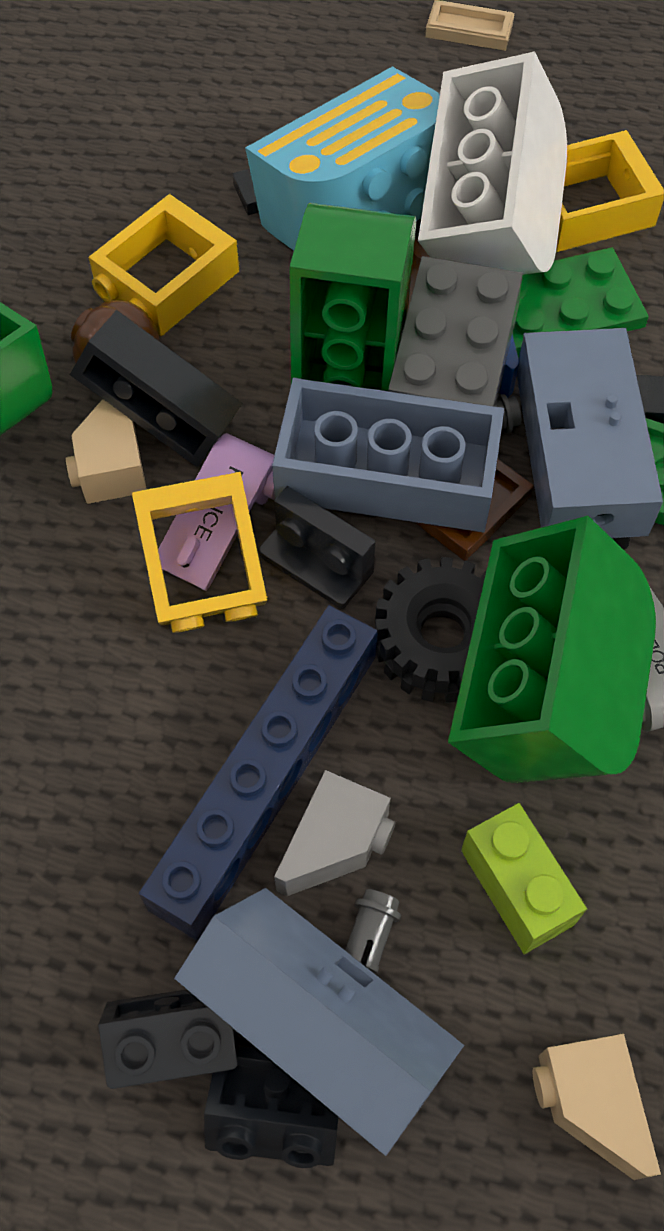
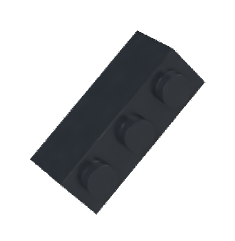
M118 310L111 315L88 341L70 373V376L196 467L199 466L243 404Z

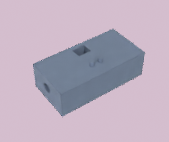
M626 328L524 333L519 355L517 381L541 528L589 516L611 538L649 536L663 504V498Z
M267 888L214 915L174 978L385 1156L397 1142L464 1047V1044Z

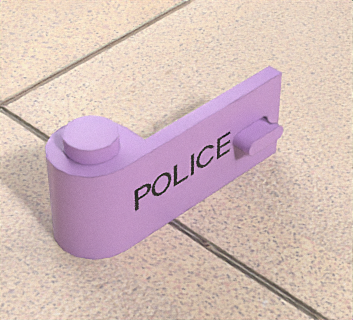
M225 433L212 447L195 480L241 472L248 510L250 512L254 502L263 505L268 498L275 500L272 471L274 455ZM232 504L176 515L158 549L162 570L207 591L238 535Z

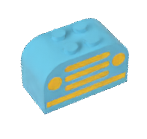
M392 66L245 147L261 225L294 251L304 212L309 202L416 216V221L421 219L440 94Z

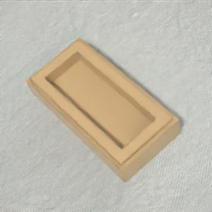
M434 0L426 26L425 37L506 51L515 13Z

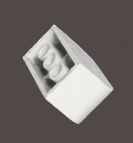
M535 52L443 72L418 242L430 258L522 272L523 275L547 272L551 268L555 259L567 165V136L559 100Z

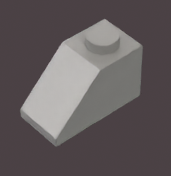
M325 770L274 876L276 891L285 896L295 894L366 867L372 851L382 855L396 824L395 821L388 819L391 798Z

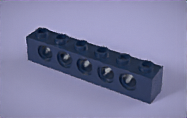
M328 605L140 890L139 895L149 912L197 941L200 939L376 658L378 630Z

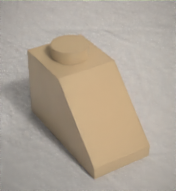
M102 399L71 435L75 456L66 457L72 488L81 486L87 504L131 496L132 492L147 490L134 421Z
M624 1034L553 1046L544 1050L539 1055L541 1066L533 1068V1082L540 1107L542 1109L551 1108L554 1123L633 1180L660 1175L661 1172Z

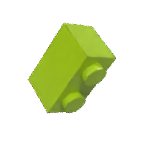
M520 803L467 831L461 852L523 954L575 926L587 908Z

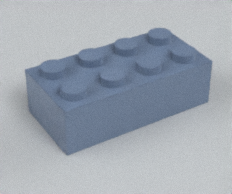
M293 378L272 464L275 499L289 486L325 509L485 532L492 499L504 408Z

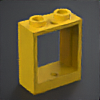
M627 130L567 145L564 186L607 176L620 200L567 213L562 204L556 252L656 226L664 201V189Z
M168 194L88 257L94 278L92 279V285L100 298L105 302L125 300L139 306L153 320L160 336L164 335L239 272L237 240L171 194ZM167 239L196 261L155 293L126 271Z
M241 472L132 492L157 619L160 626L171 624L172 633L202 628L205 626L203 617L224 613L226 622L258 616L256 606L265 605L267 596ZM232 504L250 590L170 606L152 520Z

